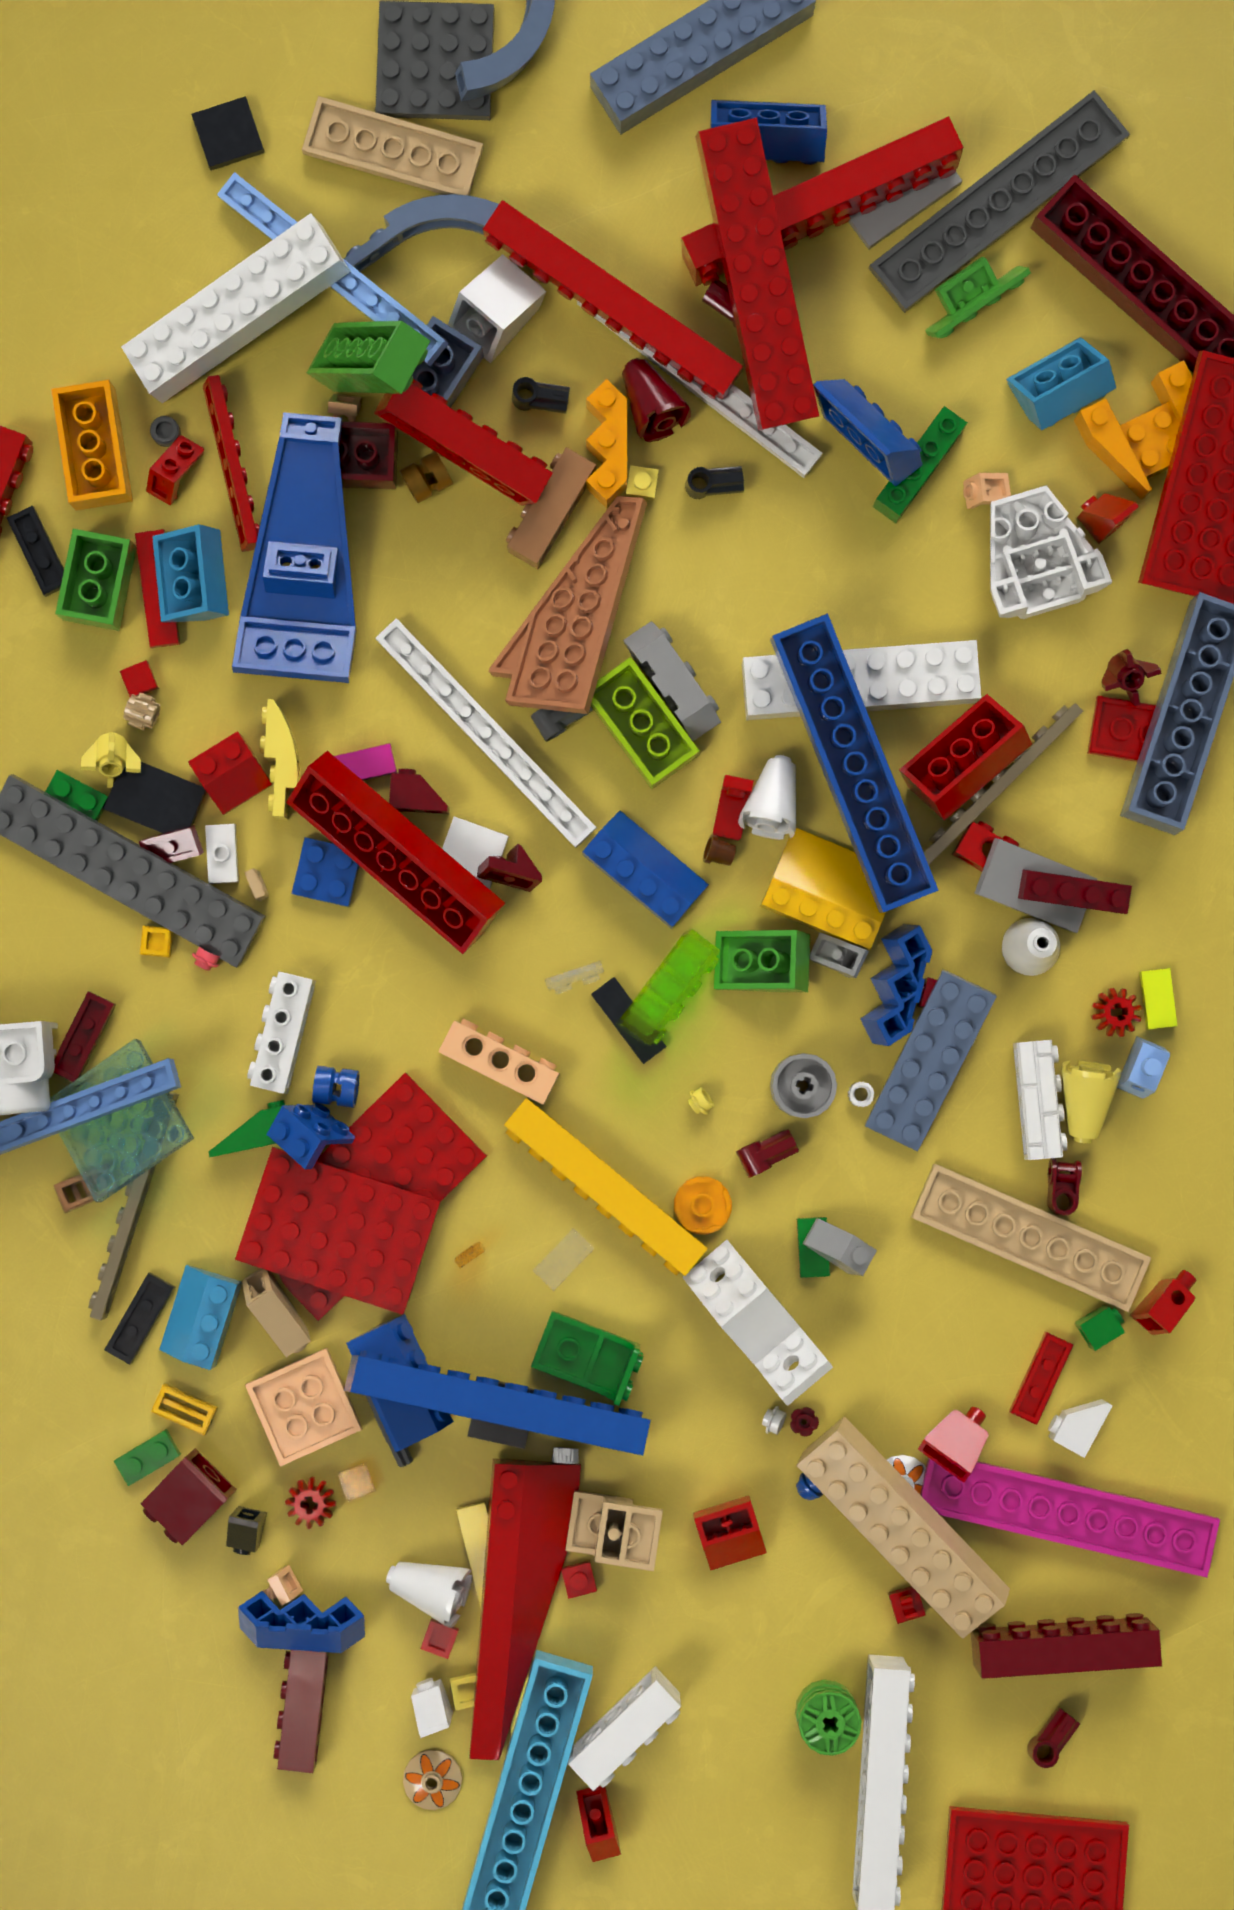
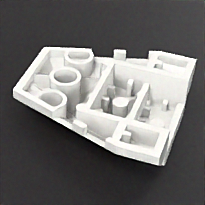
M1047 486L990 503V592L998 615L1001 618L1018 616L1020 619H1026L1083 601L1086 595L1096 593L1112 583L1101 552L1097 548L1093 549L1085 539L1084 531L1080 527L1076 528L1068 518L1069 513Z

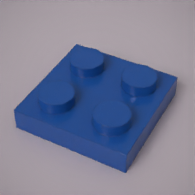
M305 837L291 894L350 907L359 865L335 844Z

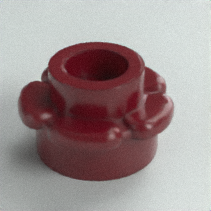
M803 1407V1409L798 1408L792 1412L790 1427L794 1433H800L801 1436L806 1437L810 1436L813 1430L818 1428L819 1419L814 1415V1410L809 1407ZM803 1419H806L807 1423L802 1424L801 1421Z

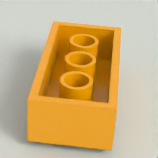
M109 380L51 389L68 503L77 511L133 502L115 387Z

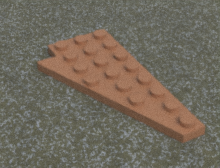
M617 496L489 668V673L493 677L511 678L505 699L509 706L589 714L647 506L644 498Z

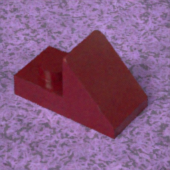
M517 844L508 852L506 859L501 856H489L478 866L477 878L531 892L542 882L541 873L520 844Z

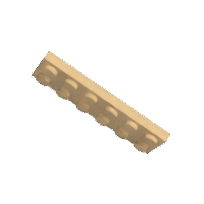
M318 96L302 147V153L439 194L470 195L484 146L480 142Z

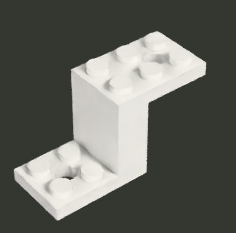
M728 1240L724 1241L693 1267L686 1276L682 1277L721 1328L752 1361L787 1406L833 1368L831 1363ZM725 1273L724 1277L720 1281L715 1282L721 1274ZM799 1361L795 1369L788 1371L794 1362Z

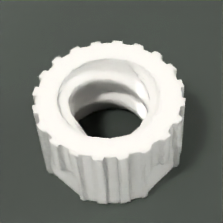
M864 1081L855 1082L849 1087V1101L857 1107L868 1106L873 1101L874 1089L869 1083H864ZM865 1088L867 1090L868 1096L864 1101H858L855 1098L854 1093L856 1089Z
M554 1447L552 1462L578 1464L579 1449Z

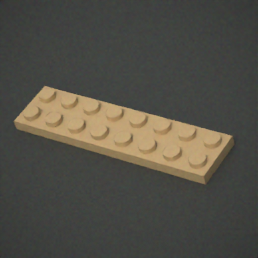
M934 1163L911 1215V1218L1129 1312L1151 1261L1149 1256Z

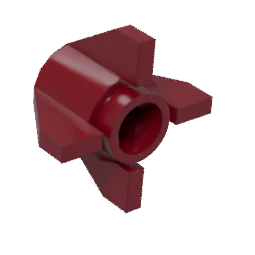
M1126 649L1113 656L1108 662L1106 672L1101 681L1102 687L1105 691L1119 687L1126 690L1131 703L1137 706L1140 705L1137 689L1143 685L1145 676L1150 678L1162 674L1161 668L1154 663L1136 660L1132 653Z

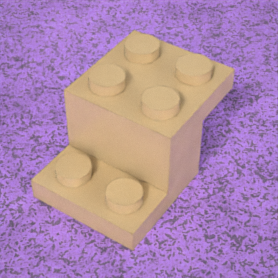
M574 1490L565 1551L595 1555L594 1562L654 1571L663 1509L633 1505V1499Z

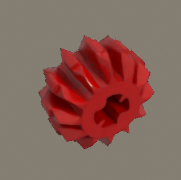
M1109 988L1108 996L1104 993L1098 994L1102 1004L1092 1003V1008L1099 1010V1014L1091 1015V1019H1101L1096 1028L1102 1030L1107 1026L1106 1035L1109 1037L1113 1036L1115 1030L1118 1037H1124L1125 1029L1129 1032L1135 1031L1131 1021H1141V1017L1134 1015V1011L1142 1009L1141 1005L1132 1006L1137 997L1130 995L1126 998L1127 990L1124 988L1120 989L1118 995L1114 988ZM1114 1005L1116 1009L1122 1010V1015H1118L1119 1020L1117 1016H1111V1010L1115 1009Z
M315 1477L309 1478L308 1486L303 1479H300L297 1482L299 1489L291 1487L288 1491L294 1498H288L285 1501V1505L294 1507L287 1513L288 1516L292 1517L296 1514L299 1516L295 1522L297 1526L303 1520H306L307 1529L313 1527L314 1520L319 1527L323 1526L325 1523L323 1517L330 1519L333 1516L332 1511L328 1508L336 1506L335 1500L327 1499L334 1494V1490L329 1489L324 1492L323 1488L327 1483L325 1480H322L318 1486H315ZM309 1496L312 1497L313 1502L318 1503L313 1509H309V1504L304 1503Z

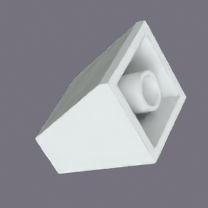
M502 254L459 292L448 326L482 346L484 358L491 363L539 310L546 291L538 282L524 273L517 264L511 262Z

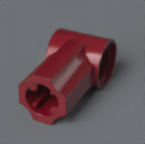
M716 278L707 289L702 302L732 321L733 326L736 328L728 287Z
M787 1129L762 1142L759 1140L737 1150L736 1153L748 1178H751L770 1169L773 1164L798 1153L799 1149L792 1134Z
M1058 1706L1039 1734L1029 1741L1027 1745L1029 1756L1042 1768L1053 1767L1059 1759V1753L1077 1730L1080 1723ZM1042 1745H1049V1754L1045 1758H1038V1748Z

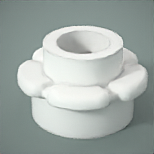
M776 1406L773 1410L768 1409L765 1413L762 1425L766 1426L765 1432L767 1434L772 1432L778 1435L784 1424L786 1412L779 1410V1406Z

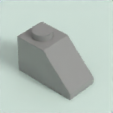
M816 1218L802 1243L846 1273L859 1276L864 1275L877 1251L855 1235Z

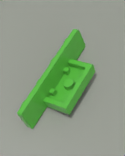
M984 257L979 258L935 289L947 315L925 330L927 335L940 339L947 337L960 322H967L976 317L977 311L980 308L999 301L1003 292L1022 285L1025 281L1024 278L1031 274L1029 268L1016 266L997 280L987 259Z

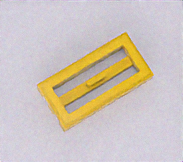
M164 1383L151 1412L199 1434L206 1435L218 1407ZM168 1393L185 1402H188L194 1406L208 1411V1414L205 1415L188 1406H185L179 1402L165 1397V1394ZM161 1403L202 1420L204 1423L201 1426L161 1408L160 1405Z

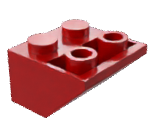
M749 1495L693 1512L694 1521L710 1570L767 1553Z

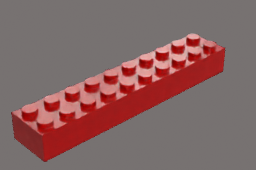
M950 117L941 119L773 195L784 249L788 250L798 244V240L807 236L809 238L819 236L824 232L825 228L833 224L836 227L841 226L851 219V215L861 212L862 215L868 214L877 208L876 204L885 200L888 203L894 202L904 195L903 192L912 188L914 191L921 190L929 185L930 180L939 176L940 179H945L953 175L958 168L964 147ZM714 223L681 237L682 257L695 286L701 284L704 286L711 285L716 278L719 279V276L725 274Z
M753 118L698 131L695 138L758 431L819 417L758 120Z

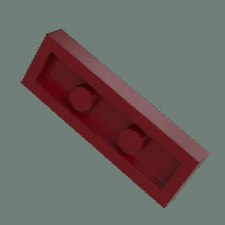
M90 991L87 992L54 1058L55 1074L78 1083L116 1006L115 1003Z

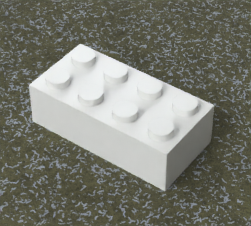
M655 1666L572 1746L568 1765L593 1791L599 1785L602 1788L605 1787L614 1778L615 1774L613 1772L621 1764L624 1767L627 1766L637 1755L635 1751L643 1743L647 1746L657 1737L659 1733L657 1729L665 1722L669 1725L680 1714L679 1708L681 1707L680 1692Z

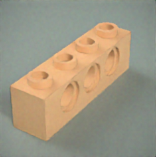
M464 1018L461 1023L457 1021L452 1023L438 1051L439 1053L543 1105L545 1104L560 1074L554 1071L557 1065L543 1058L538 1063L528 1058L531 1052L517 1045L514 1046L513 1050L504 1046L502 1043L505 1039L490 1031L487 1036L477 1032L478 1025ZM477 1038L482 1042L483 1049L480 1054L473 1056L467 1051V1043L471 1039ZM502 1051L508 1055L509 1063L505 1068L498 1069L493 1064V1056L497 1052ZM523 1065H531L535 1070V1077L529 1082H524L519 1077V1069Z

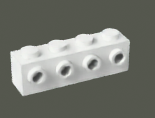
M279 971L277 977H272L269 987V993L273 994L270 1005H265L262 1014V1022H265L263 1034H258L254 1049L258 1051L256 1062H251L247 1078L251 1079L250 1086L288 1094L316 984L315 980Z

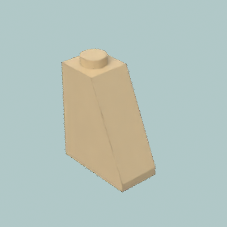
M260 1268L242 1280L247 1307L285 1357L302 1351L311 1342L308 1328L272 1272Z

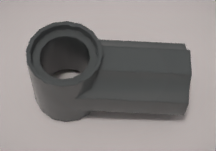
M539 709L531 715V719L547 742L566 731L567 726L588 714Z

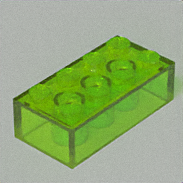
M693 929L684 931L621 1016L616 1026L643 1046H651L654 1043L658 1044L667 1032L664 1027L668 1021H675L684 1010L685 1006L682 1005V1002L685 998L693 997L701 987L702 982L699 979L703 974L710 973L718 964L720 959L716 956L721 950Z

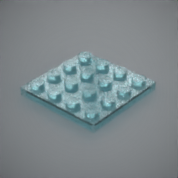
M133 1039L50 1097V1103L153 1064L141 1040ZM169 1092L59 1133L94 1201L99 1203L194 1139Z

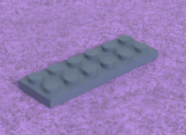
M942 969L865 1122V1127L913 1150H919L997 997L995 993Z

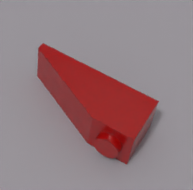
M1105 493L1098 499L1092 496L1080 507L1083 511L1077 518L1095 541L1100 544L1118 530L1139 506L1134 501Z

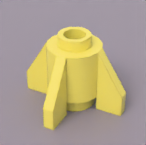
M110 732L99 736L95 743L81 757V770L96 771L97 766L99 772L108 777L107 788L113 787V777L120 775L125 767L126 772L141 773L140 758L125 738L117 733Z

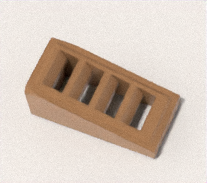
M110 1163L54 1185L65 1214L121 1190ZM103 1172L110 1187L105 1190L98 1175ZM93 1177L98 1190L95 1194L92 1193L87 1180ZM77 1183H82L87 1197L81 1198L76 1186ZM68 1187L71 1188L76 1200L73 1203H70L65 1191Z

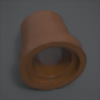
M711 834L705 847L703 862L708 864L715 862L730 866L735 856L736 845L719 840L718 836Z

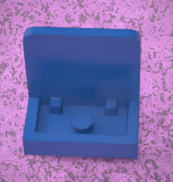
M318 1103L314 1105H282L266 1134L304 1169H312L325 1145L350 1144L355 1139V1136L349 1131V1127L345 1123L336 1120L330 1115V1110L327 1107Z

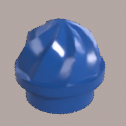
M804 1473L800 1474L799 1481L796 1484L799 1495L809 1501L820 1498L823 1493Z

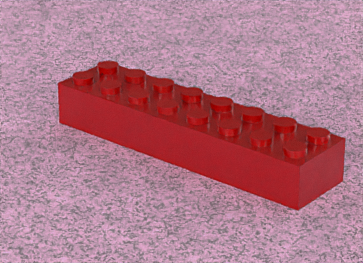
M328 750L307 767L286 802L462 954L483 935L505 905L503 900Z

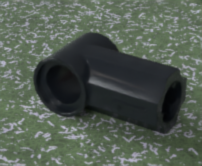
M522 377L513 385L512 402L516 408L522 411L538 409L566 414L570 387L535 382L532 378ZM522 389H527L532 392L533 396L523 399L518 395V392Z
M742 466L706 469L705 467L694 468L687 477L685 483L686 492L694 499H702L711 495L743 493L744 477ZM697 477L702 478L707 486L703 489H698L694 487L692 480Z

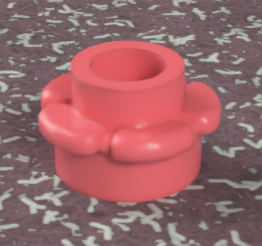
M200 946L196 953H192V956L196 959L194 964L205 970L210 971L212 967L217 968L219 966L217 962L220 956L214 955Z

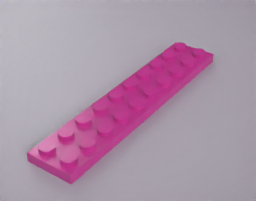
M928 1457L920 1494L942 1516L1208 1578L1220 1519L1214 1516L977 1461L974 1470L965 1483H963Z

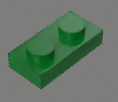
M56 770L45 791L96 821L102 815L103 808L108 799L107 795L59 770Z
M166 1429L114 1460V1463L127 1485L130 1486L179 1457L181 1453Z

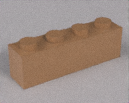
M567 447L562 454L557 453L552 460L550 468L553 469L551 471L553 474L535 504H526L520 516L523 518L518 528L513 527L506 538V542L509 543L507 545L508 553L536 569H539L585 492L586 480L596 471V464Z

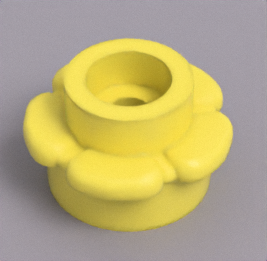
M702 1087L695 1092L694 1090L690 1091L691 1098L688 1102L691 1108L697 1114L702 1112L707 1115L709 1110L714 1107V1102L710 1095Z

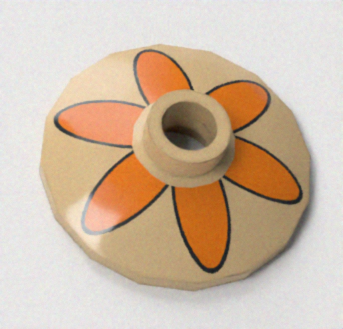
M430 1749L419 1752L409 1761L404 1770L403 1785L406 1795L414 1804L423 1809L437 1810L444 1808L456 1799L461 1790L462 1775L460 1767L452 1756L443 1751ZM429 1778H433L437 1781V1785L429 1787L426 1781Z

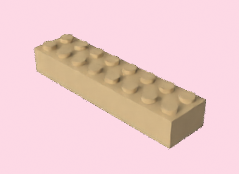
M845 1416L803 1451L796 1466L962 1639L1006 1605L1010 1588Z

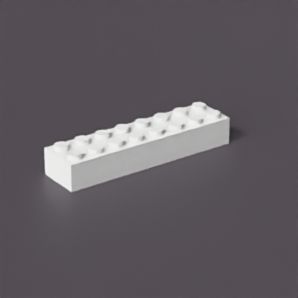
M310 213L121 346L148 393L161 403H164L351 271L323 226Z
M977 640L843 650L867 711L974 704L981 699ZM777 656L743 657L742 676L746 720L800 717Z
M868 1654L852 1895L857 1910H895V1906H900L901 1889L897 1887V1875H902L903 1859L902 1856H899V1845H904L905 1828L901 1826V1814H906L907 1797L903 1795V1783L907 1784L909 1778V1767L905 1765V1753H910L911 1736L907 1734V1722L911 1723L913 1717V1706L909 1704V1692H914L915 1675L911 1673V1667L907 1665L904 1657Z

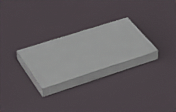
M957 172L945 179H940L939 176L930 180L929 185L921 190L914 191L912 188L903 192L904 195L894 202L888 203L885 200L876 204L877 208L868 214L862 215L861 212L851 215V219L848 222L869 250L961 185L962 179Z
M994 838L974 894L1068 931L1078 933L1086 908L1019 899L1018 894L1022 870L1097 880V878L1001 839Z

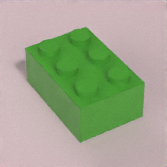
M73 529L55 614L63 621L120 631L137 549L136 545L130 539Z

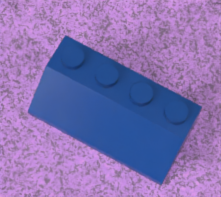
M711 100L710 128L757 118L766 160H772L776 163L801 161L809 165L824 162L827 138L826 105Z
M845 379L817 381L813 384L823 417L895 487L922 466L921 448L913 438L907 439L903 435L900 426L894 420L889 422L884 417L882 409L875 402L869 403L859 386L855 385L853 387Z
M621 811L598 832L582 851L584 857L671 929L709 885Z
M405 1314L382 1323L346 1343L351 1355L360 1356L361 1351H369L382 1354L381 1360L389 1362L390 1357L410 1360V1367L418 1368L419 1363L427 1364L425 1355L416 1340L413 1328ZM371 1397L395 1452L439 1432L454 1422L448 1413Z

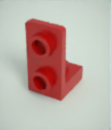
M180 435L149 469L146 492L171 506L177 499L181 478L203 455L204 448Z
M730 775L724 776L713 835L736 841L741 840L743 828L738 824V819L752 792L754 780Z

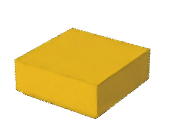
M143 926L140 955L170 958L173 932L163 927Z

